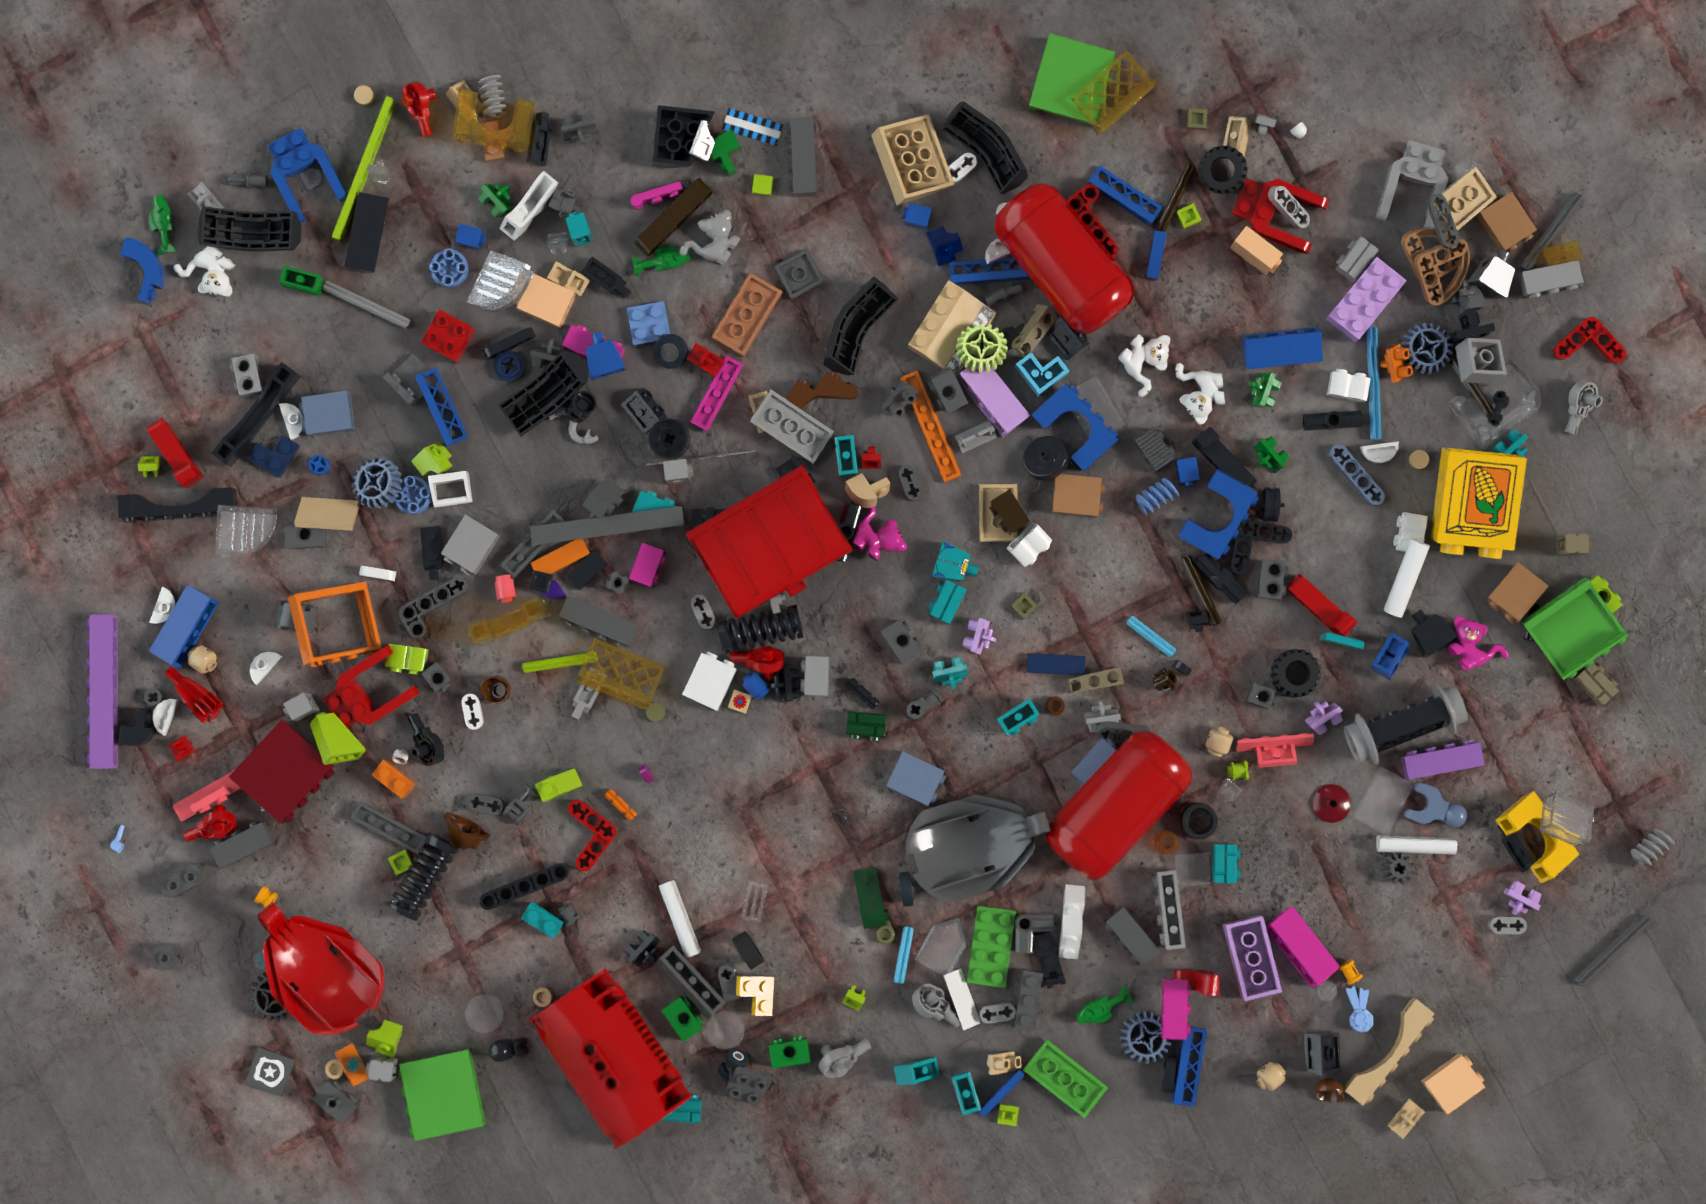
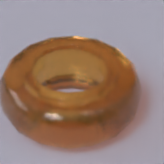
M1163 831L1157 835L1155 846L1160 853L1168 855L1178 849L1179 840L1173 832ZM1164 837L1172 839L1173 844L1170 848L1162 847L1161 842Z

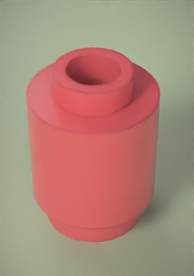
M511 575L495 577L496 582H494L497 600H501V603L513 602L516 593Z

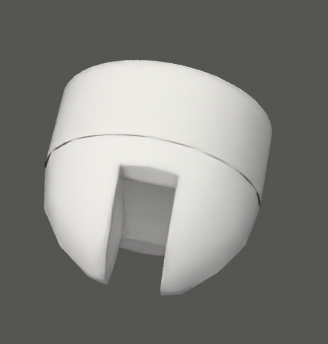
M1301 122L1290 132L1294 137L1302 138L1305 136L1307 129L1304 123Z
M398 748L393 753L392 761L397 764H406L408 752L405 749L401 751Z

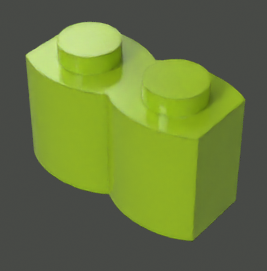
M388 644L393 653L386 657L385 667H390V671L401 673L402 669L409 670L408 674L420 675V672L426 670L429 649Z

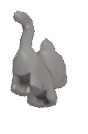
M725 209L721 213H716L707 219L700 220L698 222L699 228L709 238L713 239V242L702 248L693 240L685 241L680 247L679 253L684 256L687 254L688 249L692 248L695 253L701 255L706 260L716 261L724 265L731 255L728 248L734 249L740 241L738 236L733 235L730 238L728 236L732 229L731 212Z

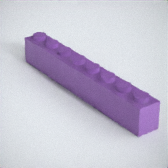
M89 615L87 620V630L89 631V638L87 639V649L89 650V657L87 658V668L89 669V677H87V687L89 688L87 706L90 707V715L87 716V726H90V734L87 735V745L90 746V753L87 754V764L90 765V769L118 768V615Z

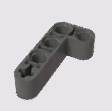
M455 577L403 605L399 610V615L411 637L416 639L425 638L428 634V627L423 617L468 593L470 589L469 582L462 577ZM458 582L464 583V585L462 586V590L455 589L452 592L451 589L448 588L450 586L454 589L458 586ZM442 590H446L448 593L445 600L439 599V593ZM425 599H429L431 602V606L428 609L422 608V602ZM412 608L414 615L407 619L405 611ZM417 625H421L423 632L417 636L414 633V628Z

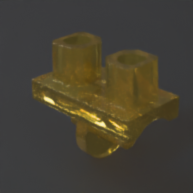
M1578 240L1543 248L1547 267L1582 259Z

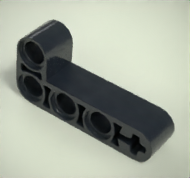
M1207 426L1192 440L1193 445L1216 469L1218 468L1250 487L1257 483L1255 477L1218 440L1220 439L1219 435L1210 426Z

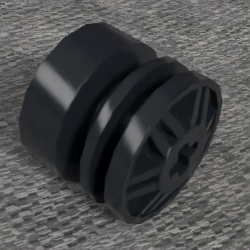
M665 418L657 421L649 431L648 441L650 448L658 456L665 459H676L687 452L691 437L689 430L683 423L676 419ZM668 434H670L671 436H675V439H673V444L669 442L666 443V440L668 439Z

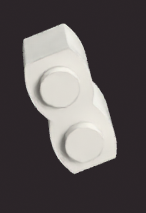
M1336 369V372L1330 373L1327 396L1363 403L1367 401L1371 378L1366 377V374L1355 373V375L1347 374L1348 371L1343 369Z
M1403 512L1401 516H1398L1397 527H1399V533L1395 535L1393 545L1396 546V551L1406 552L1411 539L1424 543L1428 516Z
M1032 522L1006 549L1021 565L1026 567L1036 561L1039 553L1048 550L1052 539L1038 524Z

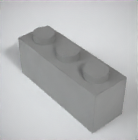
M1579 260L1524 271L1518 275L1522 296H1529L1530 299L1541 297V293L1548 292V295L1557 294L1560 292V289L1565 288L1567 291L1576 290L1583 283Z

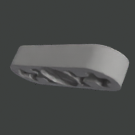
M1273 186L1268 192L1269 200L1294 228H1306L1309 225L1310 216L1284 186ZM1288 202H1290L1292 205V209L1290 212H1288L1286 208Z

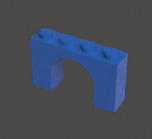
M1065 383L1032 416L1044 429L1050 427L1061 415L1069 411L1080 412L1088 419L1091 426L1090 437L1071 456L1075 463L1083 471H1086L1119 441L1116 437L1119 434L1112 426L1108 428L1103 423L1105 419L1099 412L1095 414L1090 409L1092 405L1086 398L1082 400L1077 395L1079 391L1073 384L1069 386Z
M1217 468L1207 487L1223 495L1231 502L1234 509L1232 520L1227 526L1212 530L1188 518L1178 537L1219 559L1221 555L1225 556L1230 548L1228 546L1229 541L1236 538L1239 533L1237 528L1240 522L1244 524L1249 515L1247 510L1250 506L1254 507L1259 497L1256 496L1257 490Z

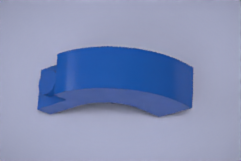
M126 237L120 255L126 259L139 262L142 266L144 281L138 300L150 305L156 296L155 287L163 289L164 286L162 263L149 247L138 240Z

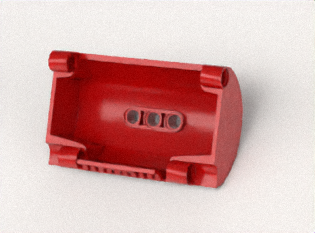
M606 968L529 1020V1023H533L539 1031L537 1035L605 1137L609 1136L613 1142L614 1150L656 1124L692 1097L682 1083L683 1078L620 984L615 983ZM587 1044L594 1047V1053L587 1051ZM598 1061L605 1063V1070H601L598 1067ZM609 1077L616 1080V1086L609 1084Z

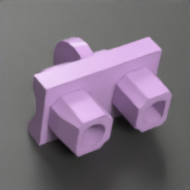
M979 618V620L970 619L968 629L975 631L974 638L965 637L963 646L970 649L971 652L981 655L983 647L989 648L990 641L996 642V638L992 637L993 630L989 629L990 621Z
M1318 701L1313 702L1315 708L1310 711L1311 716L1305 719L1306 724L1317 734L1321 735L1327 731L1324 723L1328 720L1333 725L1343 721L1340 714L1342 709L1335 702L1328 704L1325 701L1320 705Z
M1514 881L1510 888H1505L1503 894L1517 900V902L1510 900L1508 903L1509 906L1513 907L1512 914L1517 915L1519 912L1527 913L1528 909L1523 907V904L1539 911L1541 905L1538 903L1542 894L1531 889L1527 897L1522 896L1525 885L1518 881Z

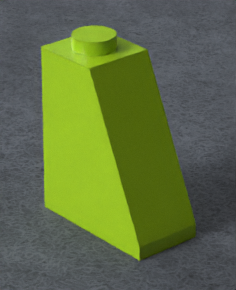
M319 713L310 723L324 765L358 760L366 751L365 747L335 713Z
M575 768L535 784L542 802H549L583 786Z

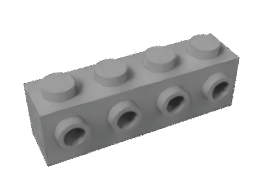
M1174 869L1155 871V876H1152L1153 888H1157V895H1154L1155 906L1159 907L1160 912L1157 915V924L1162 929V934H1159L1160 945H1164L1166 950L1186 948L1177 872Z

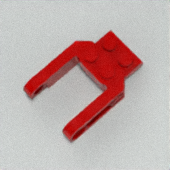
M1246 178L1231 215L1249 221L1251 229L1262 238L1296 252L1308 254L1312 246L1310 242L1268 225L1276 209L1269 200L1268 192L1273 186H1284L1298 202L1305 205H1313L1324 209V211L1328 206L1329 200L1278 178L1264 185Z
M389 645L338 676L336 690L323 697L330 711L335 713L347 728L356 722L371 725L420 694L414 685L375 709L372 701L360 683L355 679L356 676L391 655L393 651Z

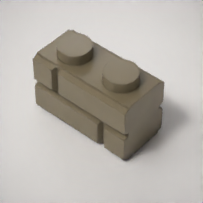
M1565 534L1556 539L1557 556H1580L1587 554L1592 548V540L1589 539L1588 534Z
M1593 662L1589 667L1582 668L1573 679L1598 706H1603L1619 692L1616 687L1618 684L1613 678H1607L1603 673L1605 671L1599 663Z

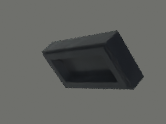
M594 550L567 577L581 590L608 564Z

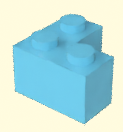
M1029 353L1015 365L1017 371L1037 397L1070 372L1059 356L1042 367L1035 356Z

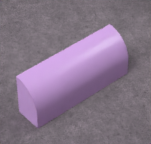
M970 366L959 373L956 378L1004 438L1023 423L1030 414L993 368L990 367L989 373L983 369L980 374L979 369L972 372V367Z

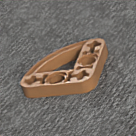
M1433 227L1414 229L1404 234L1401 238L1402 247L1417 279L1418 275L1414 266V257L1417 253L1425 251L1420 238L1438 237L1436 229ZM1448 235V238H1446L1445 240L1448 241L1450 239H1453V236L1449 237ZM1409 238H1413V239H1414V240L1412 241V244H1413V246H1414L1415 248H1418V249H1413V247H1412L1411 245L1407 244V243L1410 242ZM1458 243V244H1457V247H1455V248H1453V249H1456V250L1459 251V247L1461 246V244ZM1445 253L1439 255L1437 258L1442 259L1445 256ZM1422 258L1423 261L1420 264L1425 266L1427 259ZM1455 258L1446 262V267L1443 270H1439L1437 266L1436 270L1439 278L1458 267V259ZM1428 274L1427 278H1425L1426 284L1433 281L1432 274Z
M1459 238V244H1461L1459 251L1453 248L1449 250L1439 244L1415 256L1414 266L1424 298L1429 304L1437 306L1446 302L1463 284L1470 262L1469 247L1464 239ZM1440 249L1445 251V256L1442 259L1437 258V252ZM1459 257L1456 273L1449 285L1443 290L1436 267ZM1422 258L1427 259L1425 266L1420 264L1423 261ZM1428 274L1433 275V281L1430 284L1425 283V277ZM1433 292L1438 294L1435 297L1436 300L1431 299L1434 296Z

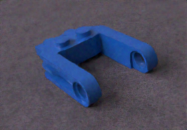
M302 128L268 144L275 159L270 173L289 210L297 213L300 223L307 221V219L302 214L300 205L286 178L293 177L314 166L317 162H319L340 203L346 200L348 194L325 150L319 145L310 143Z

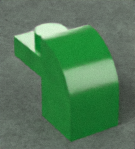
M731 129L714 140L715 144L711 152L714 164L722 161L719 165L723 173L727 172L729 177L736 174V169L729 156L741 150L740 144Z

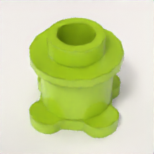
M1242 761V763L1235 764L1230 762V766H1227L1228 778L1231 777L1232 781L1241 778L1249 780L1248 762Z

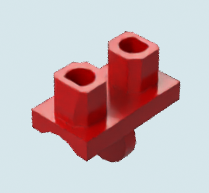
M695 343L692 351L686 358V360L714 377L717 376L725 363L724 359Z

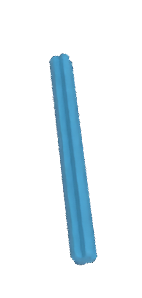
M1369 327L1366 330L1368 378H1371L1369 385L1370 439L1380 440L1381 410L1378 328Z

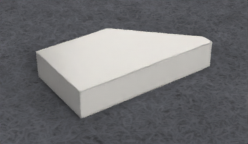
M705 120L700 123L689 153L704 161H708L715 143L712 136H710L708 124Z

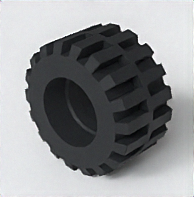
M1226 145L1213 147L1200 160L1198 169L1201 182L1208 190L1214 193L1226 194L1233 192L1242 186L1247 177V161L1243 154L1234 147ZM1220 158L1229 159L1235 168L1233 176L1227 181H1219L1212 174V166Z
M1292 649L1281 653L1278 658H1275L1274 664L1271 665L1270 669L1272 670L1270 678L1273 679V686L1275 685L1276 690L1283 693L1282 695L1291 698L1309 695L1319 685V679L1322 677V673H1320L1321 665H1318L1317 658H1314L1312 653L1306 652L1303 649ZM1292 662L1301 663L1306 670V678L1299 685L1291 684L1286 678V668Z

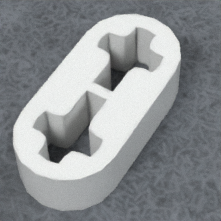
M965 153L948 167L953 172L960 169L957 173L958 178L952 177L954 183L959 182L974 170L977 164L975 155ZM964 159H972V166L966 165L963 168L962 165L965 163Z
M361 566L359 575L395 581L396 572Z
M467 694L462 698L465 723L468 728L477 730L484 723L480 700L475 694ZM469 697L476 700V703L473 704V711H471L470 705H466ZM472 713H474L475 718L479 719L475 727L474 724L469 722V720H472Z

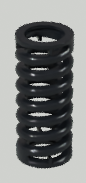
M797 604L787 606L790 621L784 607H780L779 621L776 613L773 614L772 609L769 610V623L766 614L763 611L759 612V625L755 615L751 613L749 615L750 631L744 616L739 617L740 633L735 619L730 618V636L726 628L727 619L718 620L717 628L723 654L734 653L736 651V642L739 649L744 651L746 649V640L750 648H755L756 637L759 645L763 647L766 645V635L770 644H775L776 633L779 640L785 642L786 630L791 640L796 639V630L799 632L797 633V639L804 638Z
M431 832L428 833L424 842L441 855L423 847H420L419 852L436 864L418 856L414 857L415 862L431 873L410 865L408 869L425 882L408 874L403 876L405 880L413 884L420 891L403 883L398 884V888L405 891L415 900L394 892L392 894L393 897L399 901L397 902L392 899L387 903L393 910L414 921H418L421 915L419 908H425L427 905L424 899L432 897L430 890L437 888L435 881L442 880L440 872L448 870L445 863H452L453 857L450 854H457L459 851L455 845ZM401 902L408 906L409 909L401 906Z

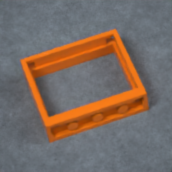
M366 582L298 593L288 597L303 665L311 664V667L323 665L322 662L329 661V664L340 662V658L345 657L347 660H353L358 658L360 654L368 657L373 655L375 651L382 649ZM355 594L367 647L313 657L301 603Z

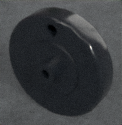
M1043 436L1035 439L1027 446L1023 454V465L1028 474L1034 479L1042 481L1051 480L1059 476L1065 470L1069 461V453L1066 446L1060 439L1053 436Z

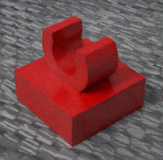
M868 446V453H862V469H881V454L875 453V446Z
M187 735L168 744L177 761H181L196 752Z

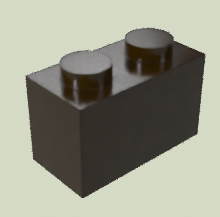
M1010 489L990 501L991 506L989 509L994 517L998 516L1000 519L999 525L1004 533L1008 532L1011 535L1030 523V520Z

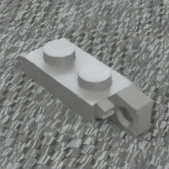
M593 667L589 668L573 699L572 706L576 707L572 714L573 718L579 720L583 711L588 713L589 709L592 708L608 677L607 674Z

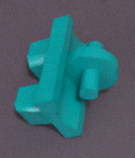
M1514 429L1506 436L1512 443L1509 448L1502 441L1493 448L1495 453L1515 454L1525 457L1524 454L1528 451L1527 448L1523 447L1520 450L1518 448L1529 437L1526 434L1521 435Z
M961 657L953 658L951 660L952 667L946 669L944 661L935 662L933 671L935 684L943 682V686L951 685L952 690H956L955 684L962 683L961 678L968 676L967 665L963 663Z

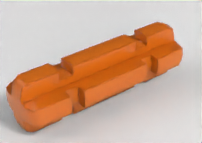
M609 789L604 795L608 801L611 800L612 804L622 814L624 813L628 820H633L637 813L632 808L630 809V806L620 796H617L614 790Z

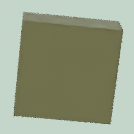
M1188 109L1187 129L1206 130L1208 110Z
M1024 592L1011 607L1025 619L1038 605Z

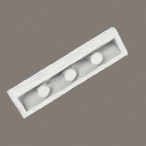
M1413 539L1410 540L1383 609L1386 613L1400 618L1403 617L1430 545Z
M1378 835L1376 837L1377 852L1455 855L1457 852V841L1454 838Z
M675 880L659 885L685 958L700 953V946Z

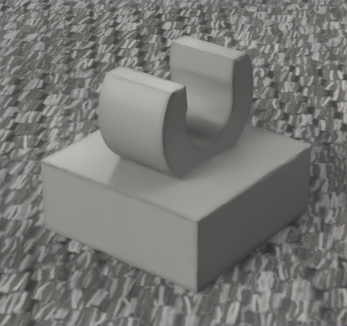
M1257 113L1255 122L1260 124L1258 133L1266 135L1268 126L1274 128L1276 118Z

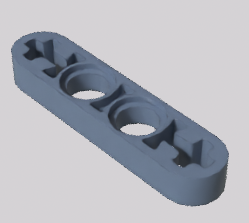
M1341 444L1331 447L1329 450L1330 459L1367 503L1372 506L1381 504L1385 498L1383 491L1346 447ZM1334 449H1336V450H1340V449H1341V450H1342L1341 456H1342L1344 459H1345L1346 457H1348L1349 459L1346 460V461L1341 465L1339 462H1341L1342 459H1341L1339 456H1338V457H1335V456H1334V454H1335ZM1347 463L1355 465L1354 473L1346 471L1345 466ZM1360 477L1367 479V487L1362 488L1358 485ZM1373 486L1374 488L1371 491L1373 494L1378 493L1380 495L1378 497L1379 501H1372V494L1370 492L1366 494L1364 491Z

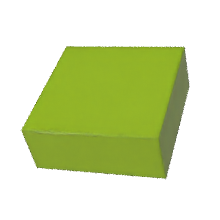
M754 174L752 194L771 196L773 176Z
M1194 203L1176 211L1183 229L1202 221Z
M403 850L388 858L395 875L409 870L408 867L410 865L414 866L407 850Z

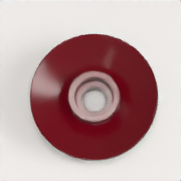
M1328 784L1315 792L1312 807L1319 819L1328 823H1335L1343 820L1348 815L1351 808V800L1344 788ZM1331 800H1334L1336 802L1335 807L1330 806L1329 803Z

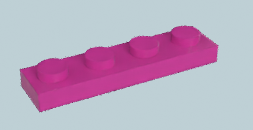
M729 356L725 357V363L713 379L690 422L706 432L711 427L744 366Z

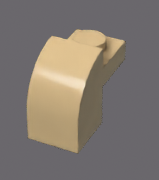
M863 473L845 482V491L856 505L864 508L875 507L877 505V498L887 495L890 489V482L887 477L869 485Z

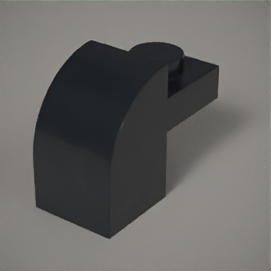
M138 708L136 727L120 725L118 745L141 746L153 738L156 729L148 728L149 724L152 723L151 709Z

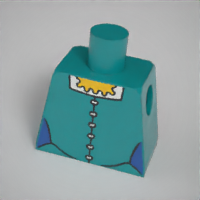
M943 541L932 577L962 582L965 574L976 577L979 566L969 563L970 554Z

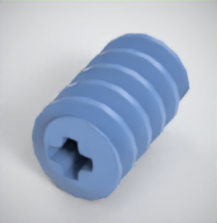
M1162 478V484L1156 482L1155 488L1150 486L1148 488L1149 492L1143 490V496L1140 494L1136 495L1137 504L1146 517H1148L1147 510L1154 513L1153 506L1160 509V502L1166 505V498L1173 501V493L1179 497L1177 489L1168 479Z

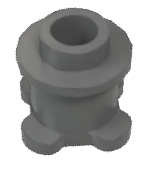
M615 571L612 572L611 579L606 583V586L613 592L622 594L628 587L629 579ZM617 580H621L619 587L615 585Z
M567 903L558 909L560 913L557 915L566 923V928L582 917L581 914L574 910L573 904L569 906Z

